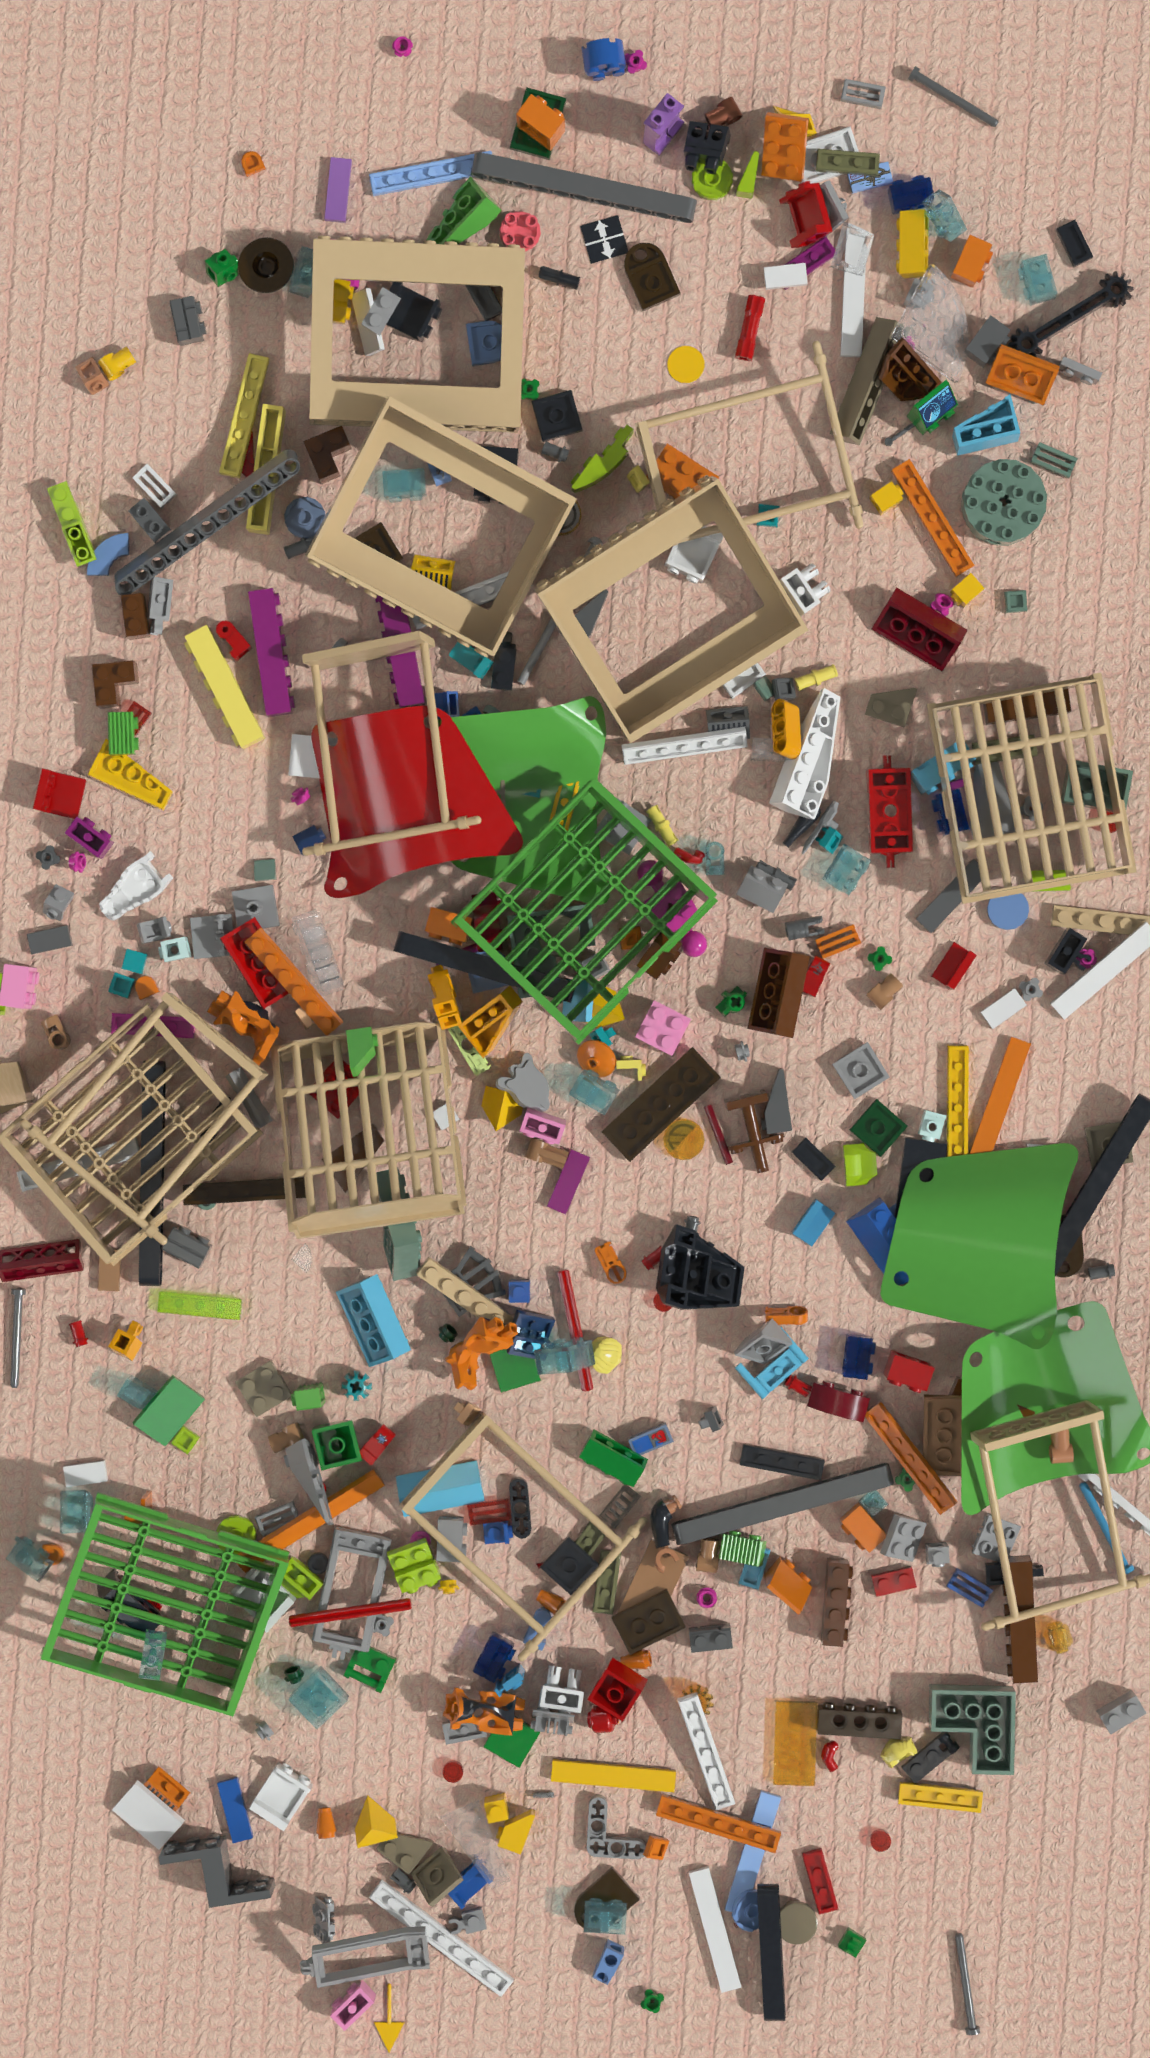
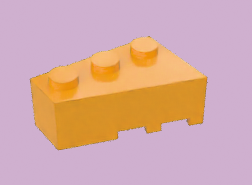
M509 986L467 1017L461 1025H458L482 1058H485L495 1048L523 1001L514 989Z

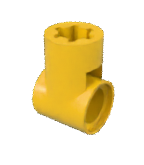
M127 346L115 354L109 353L98 361L99 366L109 381L119 378L124 374V369L136 363Z

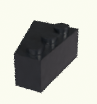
M115 1568L105 1577L121 1582L117 1576L119 1572ZM97 1585L98 1596L114 1602L118 1590ZM128 1593L125 1594L123 1605L161 1616L146 1599ZM101 1607L106 1612L111 1611L110 1609ZM119 1613L116 1619L120 1624L125 1623L130 1628L149 1634L160 1625L124 1613Z

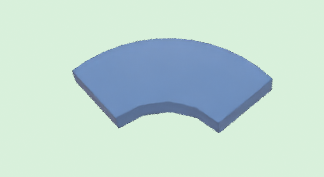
M129 533L114 535L103 541L95 549L94 552L97 560L88 563V576H109L110 567L114 561L121 556L129 555Z

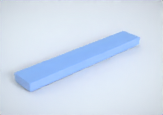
M486 151L482 153L492 154V151ZM475 154L369 174L373 196L467 179L470 176L474 177L471 175Z
M761 1790L751 1822L772 1828L781 1796ZM744 1844L725 1905L726 1911L732 1912V1906L736 1898L741 1893L754 1888L765 1850Z

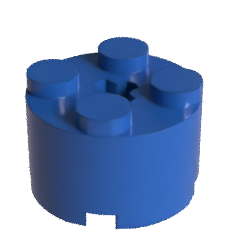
M609 38L597 39L586 43L587 48L581 47L585 74L591 76L593 81L604 80L605 76L609 75L617 77L625 74L626 61L623 41L621 39L615 38V42H610Z

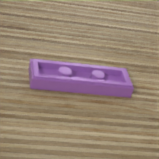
M331 157L325 221L346 223L352 159Z

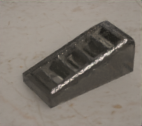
M623 1485L598 1517L612 1529H615L641 1496L628 1485ZM625 1491L633 1500L629 1501L622 1493ZM620 1498L628 1506L626 1508L617 1502V1499ZM615 1505L619 1510L622 1511V1513H617L611 1507ZM608 1511L617 1518L615 1521L606 1515Z

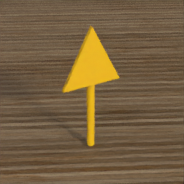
M388 1983L387 2022H374L390 2053L405 2022H391V1984Z

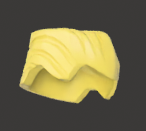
M606 1336L594 1339L588 1351V1358L597 1372L608 1374L621 1362L622 1345L617 1340Z
M901 1736V1739H889L880 1757L888 1767L893 1768L900 1761L918 1752L912 1737Z

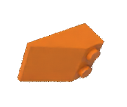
M779 1557L764 1574L766 1586L799 1615L812 1590L811 1579L804 1572L798 1573L794 1569V1563L788 1558L783 1560Z

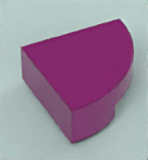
M963 778L950 782L951 791L964 787Z

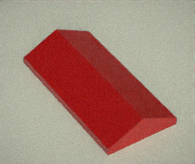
M254 917L222 936L220 940L262 1009H265L289 993L245 943L249 937L261 928Z

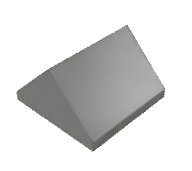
M770 1319L746 1337L734 1351V1354L741 1358L766 1364L792 1345V1340L773 1319Z

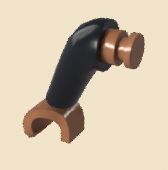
M675 1495L672 1496L673 1499L671 1500L666 1499L663 1501L659 1499L656 1501L650 1515L655 1547L659 1550L655 1557V1567L663 1574L665 1566L660 1561L663 1554L671 1555L675 1562L680 1560L678 1555L668 1548L670 1545L669 1521L673 1518L671 1514L676 1512V1508H682Z

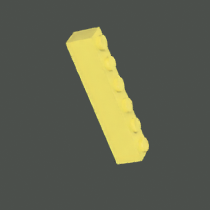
M263 404L254 472L281 453L286 410L283 406ZM271 473L268 476L274 477L277 473ZM254 485L252 488L257 489L260 485ZM275 490L248 509L246 524L248 532L270 535Z
M205 625L186 635L187 642L184 645L189 654H194L196 660L193 662L198 672H203L206 678L203 682L207 690L213 691L215 697L212 700L217 709H222L225 715L222 717L223 722L227 728L231 727L234 733L231 737L235 745H240L242 749H245L265 739L210 628Z

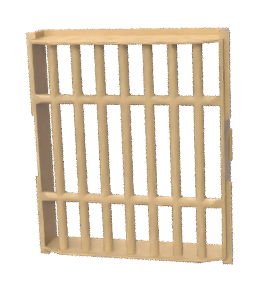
M1101 672L1081 678L943 703L926 704L938 772L943 790L941 793L945 816L949 822V833L962 904L1137 872L1125 803L1120 798L1111 748L1114 745ZM1085 685H1091L1097 727L1091 728L1084 691ZM1075 687L1083 729L1070 731L1063 689ZM1055 691L1062 733L1049 735L1042 693ZM1034 695L1041 737L1032 739L1028 738L1021 697ZM1013 699L1020 741L1008 743L1001 701ZM992 703L999 745L987 747L980 705ZM971 706L979 748L966 750L959 708ZM951 710L958 752L944 754L937 712ZM1100 735L1114 813L1111 815L1106 814L1093 736ZM1079 738L1085 739L1098 817L1086 819L1072 744L1073 739ZM1062 741L1064 742L1077 814V821L1065 823L1051 746V743ZM1040 745L1043 746L1057 822L1056 825L1045 827L1030 747ZM1022 749L1036 825V828L1029 830L1023 829L1009 752ZM997 753L1002 755L1015 832L1007 834L1002 832L989 755ZM981 757L994 836L982 838L968 762L969 758ZM958 760L960 761L974 838L973 840L960 842L946 765L947 762ZM1109 823L1116 824L1123 864L1121 867H1116ZM1099 825L1108 869L1095 871L1087 827ZM1079 829L1087 873L1074 875L1067 831ZM1059 833L1066 877L1054 879L1046 835ZM1038 837L1045 881L1033 883L1025 839ZM1017 841L1025 883L1023 885L1012 886L1005 842ZM996 844L1004 888L991 890L984 846ZM972 848L976 849L983 892L974 894L969 893L962 850Z
M149 1002L102 1042L83 1062L80 1061L63 1076L61 1082L48 1090L0 1133V1143L100 1258L106 1264L111 1263L113 1266L148 1237L145 1234L146 1231L141 1229L115 1252L109 1243L134 1221L127 1216L103 1237L96 1227L111 1215L117 1207L110 1203L94 1219L89 1221L83 1214V1211L102 1194L95 1189L76 1206L69 1196L85 1180L78 1176L62 1190L55 1180L70 1167L63 1162L49 1175L41 1165L53 1153L47 1149L35 1159L28 1149L38 1140H33L29 1137L21 1144L12 1134L21 1127L20 1121L22 1119L28 1121L44 1106L52 1114V1117L40 1127L42 1133L45 1135L58 1122L61 1123L99 1076L60 1110L53 1104L51 1099L109 1048L117 1056L122 1049L116 1042L145 1016L148 1019L153 1013L152 1010L154 1008ZM160 1019L156 1021L154 1027L146 1033L116 1069L117 1071L124 1064L131 1072V1075L74 1126L70 1124L66 1129V1133L55 1142L61 1148L73 1138L80 1148L70 1157L77 1162L83 1155L87 1154L93 1161V1164L86 1170L93 1175L100 1169L107 1177L102 1184L108 1189L114 1185L121 1193L118 1197L123 1202L127 1200L133 1206L136 1213L141 1211L156 1191L142 1204L133 1194L189 1144L193 1143L196 1145L200 1140L198 1136L209 1128L232 1102ZM160 1032L168 1042L138 1068L130 1058ZM174 1048L181 1058L151 1083L144 1074ZM188 1064L195 1073L165 1099L158 1089L182 1067ZM201 1079L209 1089L181 1114H178L171 1105ZM138 1080L145 1090L86 1141L79 1131ZM215 1095L222 1105L192 1130L185 1120ZM152 1096L159 1105L100 1157L92 1147L146 1099ZM237 1108L232 1114L236 1120L202 1149L172 1187L205 1158L213 1166L155 1218L149 1213L145 1220L158 1228L168 1219L167 1214L205 1180L211 1181L264 1133L258 1127L255 1128ZM165 1111L172 1119V1122L118 1170L113 1172L106 1163ZM242 1126L248 1132V1135L224 1157L218 1160L212 1152ZM179 1127L186 1137L127 1188L120 1178Z
M439 1020L435 1021L436 1023L414 1022L372 1029L373 1034L378 1036L379 1046H375L378 1074L365 1076L364 1068L357 1078L345 1079L342 1053H348L346 1033L295 1040L282 1046L273 1045L271 1047L277 1112L281 1114L285 1161L282 1163L288 1230L289 1232H294L297 1239L465 1214L464 1206H467L459 1138L455 1135L457 1133L454 1107L451 1105L450 1088L452 1087L446 1033L445 1029H441ZM438 1039L441 1065L428 1067L425 1041ZM417 1042L419 1068L407 1070L404 1044ZM396 1045L399 1071L386 1073L383 1047ZM334 1055L336 1081L324 1082L321 1056ZM313 1058L316 1084L303 1086L301 1060ZM283 1062H293L295 1087L285 1088ZM440 1073L443 1074L451 1146L445 1147L437 1146L429 1080L430 1075ZM421 1077L429 1149L418 1151L416 1150L408 1082L409 1078ZM400 1080L408 1152L399 1154L395 1153L388 1082ZM379 1083L387 1149V1155L374 1157L367 1085ZM358 1086L366 1153V1158L353 1160L346 1095L347 1087ZM334 1089L338 1090L345 1162L332 1163L325 1097L326 1091ZM316 1092L324 1165L311 1167L304 1096L305 1094ZM294 1095L297 1102L303 1168L293 1169L286 1097ZM442 1155H453L457 1195L443 1194L439 1157ZM430 1157L435 1194L422 1196L418 1160ZM409 1161L413 1198L401 1199L397 1171L398 1162ZM388 1164L392 1201L379 1202L376 1166ZM367 1167L371 1204L358 1206L355 1169ZM346 1170L350 1207L337 1209L334 1172ZM325 1173L329 1210L316 1212L313 1175ZM304 1177L308 1214L298 1218L294 1178Z

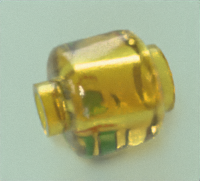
M1055 1621L1046 1625L1043 1636L1047 1648L1051 1651H1056L1057 1654L1067 1652L1069 1650L1068 1647L1073 1644L1069 1626L1063 1624L1062 1621Z

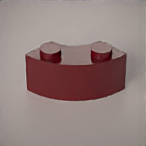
M491 892L473 910L475 928L501 902V900H497V895L494 892ZM499 916L481 934L488 943L503 930L500 927ZM502 943L496 948V950H503ZM477 945L478 952H485Z
M825 1380L822 1383H813L807 1404L808 1407L838 1417L864 1422L870 1398L863 1396L862 1391L852 1388L851 1391L834 1387V1383Z

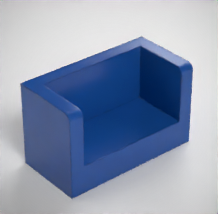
M478 1858L460 1873L464 1880L448 1893L461 1909L465 1907L466 1902L483 1886L493 1882L494 1876Z

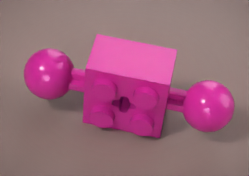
M646 860L642 862L637 870L638 879L640 880L657 861ZM663 868L646 885L651 886L655 893L664 885L662 881L664 875ZM679 881L651 910L659 919L667 912L669 903L674 905L687 892L682 883ZM652 897L645 900L644 904H646ZM692 899L666 924L673 932L679 930L698 910ZM691 928L681 939V949L689 957L701 956L706 951L707 940L701 932L693 931Z

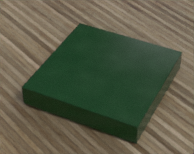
M875 1099L849 1130L881 1157L908 1126L878 1099Z

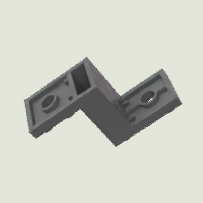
M212 1834L205 1839L192 1837L187 1839L186 1842L180 1843L178 1840L169 1841L167 1845H164L159 1855L160 1865L201 1859L209 1908L271 1898L276 1886L275 1879L268 1878V1876L258 1877L256 1881L248 1882L247 1879L237 1881L236 1884L233 1883L226 1835Z

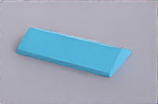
M477 1460L452 1465L414 1509L422 1514L485 1501ZM431 1469L396 1476L400 1503ZM402 1510L404 1517L409 1516Z

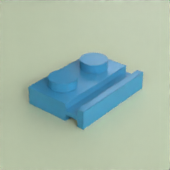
M518 1664L503 1675L502 1681L496 1680L494 1691L499 1697L504 1689L506 1691L511 1688L515 1690L523 1684L522 1680H524L525 1669L522 1665Z

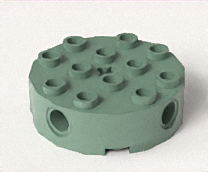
M998 459L984 464L971 476L962 493L961 512L966 525L971 529L970 531L976 538L990 545L1009 546L1024 540L1039 526L1046 512L1047 493L1042 479L1030 466L1017 460ZM1002 499H1005L1006 503H1008L1005 507L1002 506Z

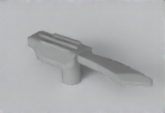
M832 801L830 806L827 807L817 827L806 840L802 854L807 851L823 826L837 829L839 824L832 819L837 813L838 802Z

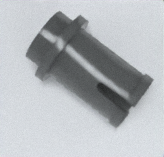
M546 441L541 454L558 459V462H565L569 450L565 446L562 448Z
M687 1216V1219L684 1220L687 1228L697 1232L698 1225L701 1224L699 1217Z
M1108 1262L1106 1265L1088 1267L1090 1280L1106 1277L1112 1279L1115 1276L1114 1265Z
M397 1868L390 1877L403 1889V1893L407 1892L410 1894L417 1885L414 1882L415 1880H411L400 1868Z

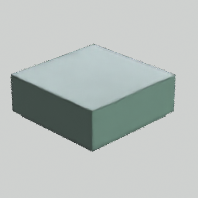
M1026 590L1004 592L1006 613L1027 612Z

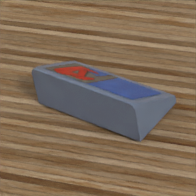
M666 1422L628 1438L632 1451L640 1455L674 1442Z

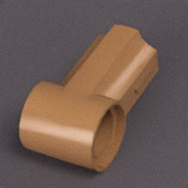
M531 1138L524 1157L563 1169L569 1152L548 1145V1143L537 1138Z

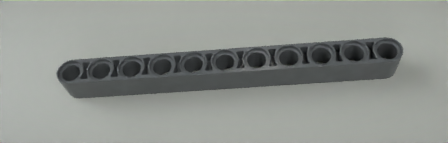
M482 152L475 153L471 175L480 179L684 223L693 222L697 200L682 195Z
M291 449L282 451L117 571L114 575L116 592L119 595L133 593L296 475L300 470V463L296 452ZM287 461H294L292 464H285ZM271 473H277L274 477L268 476ZM254 485H260L257 489L252 488ZM238 497H243L241 501L235 500ZM221 509L227 510L224 513H219V510ZM205 521H209V522H210L208 525H203V524H202V523L205 522ZM188 533L194 534L191 537L185 536ZM172 545H176V546H177V547L174 548V549H170V548H169V547L172 546ZM155 557L161 558L158 561L152 560ZM139 569H143V570H144L143 572H140V573H139V572H136V571L139 570ZM122 581L128 582L127 584H120Z
M882 1463L672 1523L671 1526L676 1544L683 1545L893 1485L894 1480L889 1463Z

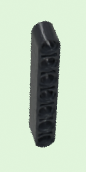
M757 1884L764 2021H785L786 2009L779 1884Z

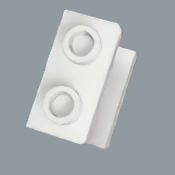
M722 533L712 534L673 546L665 562V566L668 567L667 571L675 575L681 573L687 576L686 579L692 583H702L723 539Z
M251 1568L244 1577L267 1584L270 1574ZM236 1585L231 1591L233 1596L260 1603L263 1592L241 1585ZM282 1585L267 1622L266 1633L296 1600V1597ZM244 1608L255 1618L256 1611Z
M278 1762L249 1809L284 1831L306 1795L311 1791L313 1784L310 1783L311 1780L305 1775L301 1774L299 1776L293 1772V1768L290 1765Z

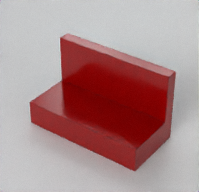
M953 942L931 977L949 989L954 990L977 955Z

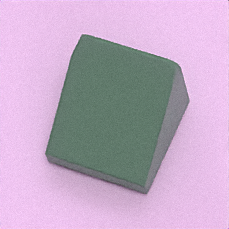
M763 677L754 683L755 689L764 701L774 696L772 683L767 677Z
M275 859L254 861L255 881L277 880Z

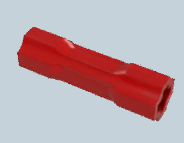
M748 295L743 326L735 354L736 359L752 361L760 318L766 299L764 297Z

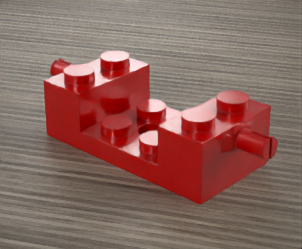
M892 755L883 756V768L868 769L866 771L867 792H869V854L886 856V868H890V860L891 868H895V855L913 852L910 768H892ZM887 805H893L896 808L894 816L889 817L885 814V807Z

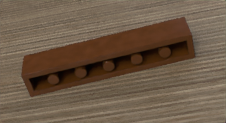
M1030 1555L1008 1556L1018 1612L1034 1608ZM1002 1584L1003 1596H1007L1005 1584ZM1008 1599L1007 1604H1003L1004 1616L1010 1615ZM1035 1617L1005 1625V1636H1009V1644H1006V1656H1010V1664H1007V1676H1011L1013 1684L1038 1682Z

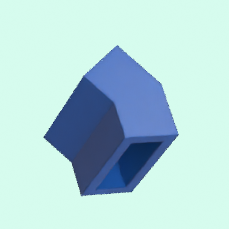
M458 691L434 693L436 708L443 710L450 717H459Z

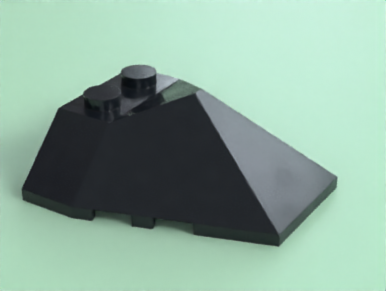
M676 1224L661 1249L656 1290L664 1305L680 1310L739 1307L745 1267L725 1252H720L710 1241H705L695 1230Z

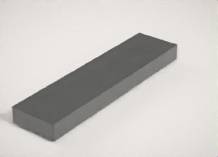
M975 859L965 867L969 893L981 882L978 862ZM957 876L916 918L930 933L962 902Z

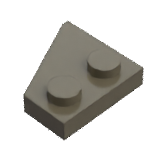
M910 688L871 694L865 715L904 728L917 689Z
M397 1833L398 1838L380 1842L376 1850L408 1875L434 1843L431 1839L424 1840L415 1838L412 1835H401L400 1833Z

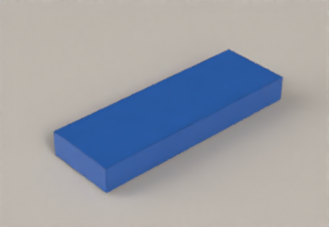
M238 1777L219 1781L217 1786L232 1843L252 1839L254 1836Z

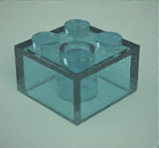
M583 1337L571 1338L570 1341H566V1338L556 1339L554 1342L541 1344L542 1348L534 1350L538 1375L574 1372L595 1365L592 1340H583Z
M320 1666L291 1693L288 1700L318 1729L347 1702L349 1695Z

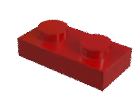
M912 1566L871 1575L876 1597L917 1588Z

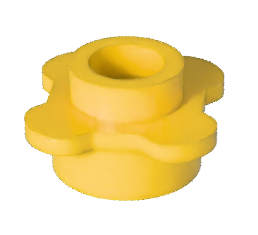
M456 1580L440 1581V1587H438V1590L443 1591V1594H454L455 1590L459 1589Z

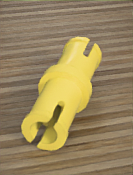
M832 664L820 670H811V673L794 678L798 691L815 684L816 686L821 685L823 681L838 677L835 665Z
M658 805L646 811L655 825V831H659L667 847L679 841L669 826V820L664 818Z

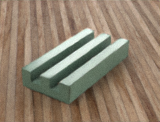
M1039 442L1030 463L1069 479L1078 458ZM1040 450H1044V451H1046V452H1049V453H1051V454H1053V455H1056V456H1058V457H1060V458H1063V459H1065V460H1068V461H1070L1071 463H1070V464H1069V463H1066V462H1064V461H1062V460H1059V459H1057V458H1055V457H1052V456L1047 455V454H1045V453H1043V452H1040ZM1039 456L1041 458L1049 460L1060 466L1068 468V470L1066 472L1062 469L1054 467L1050 464L1038 460L1037 457Z

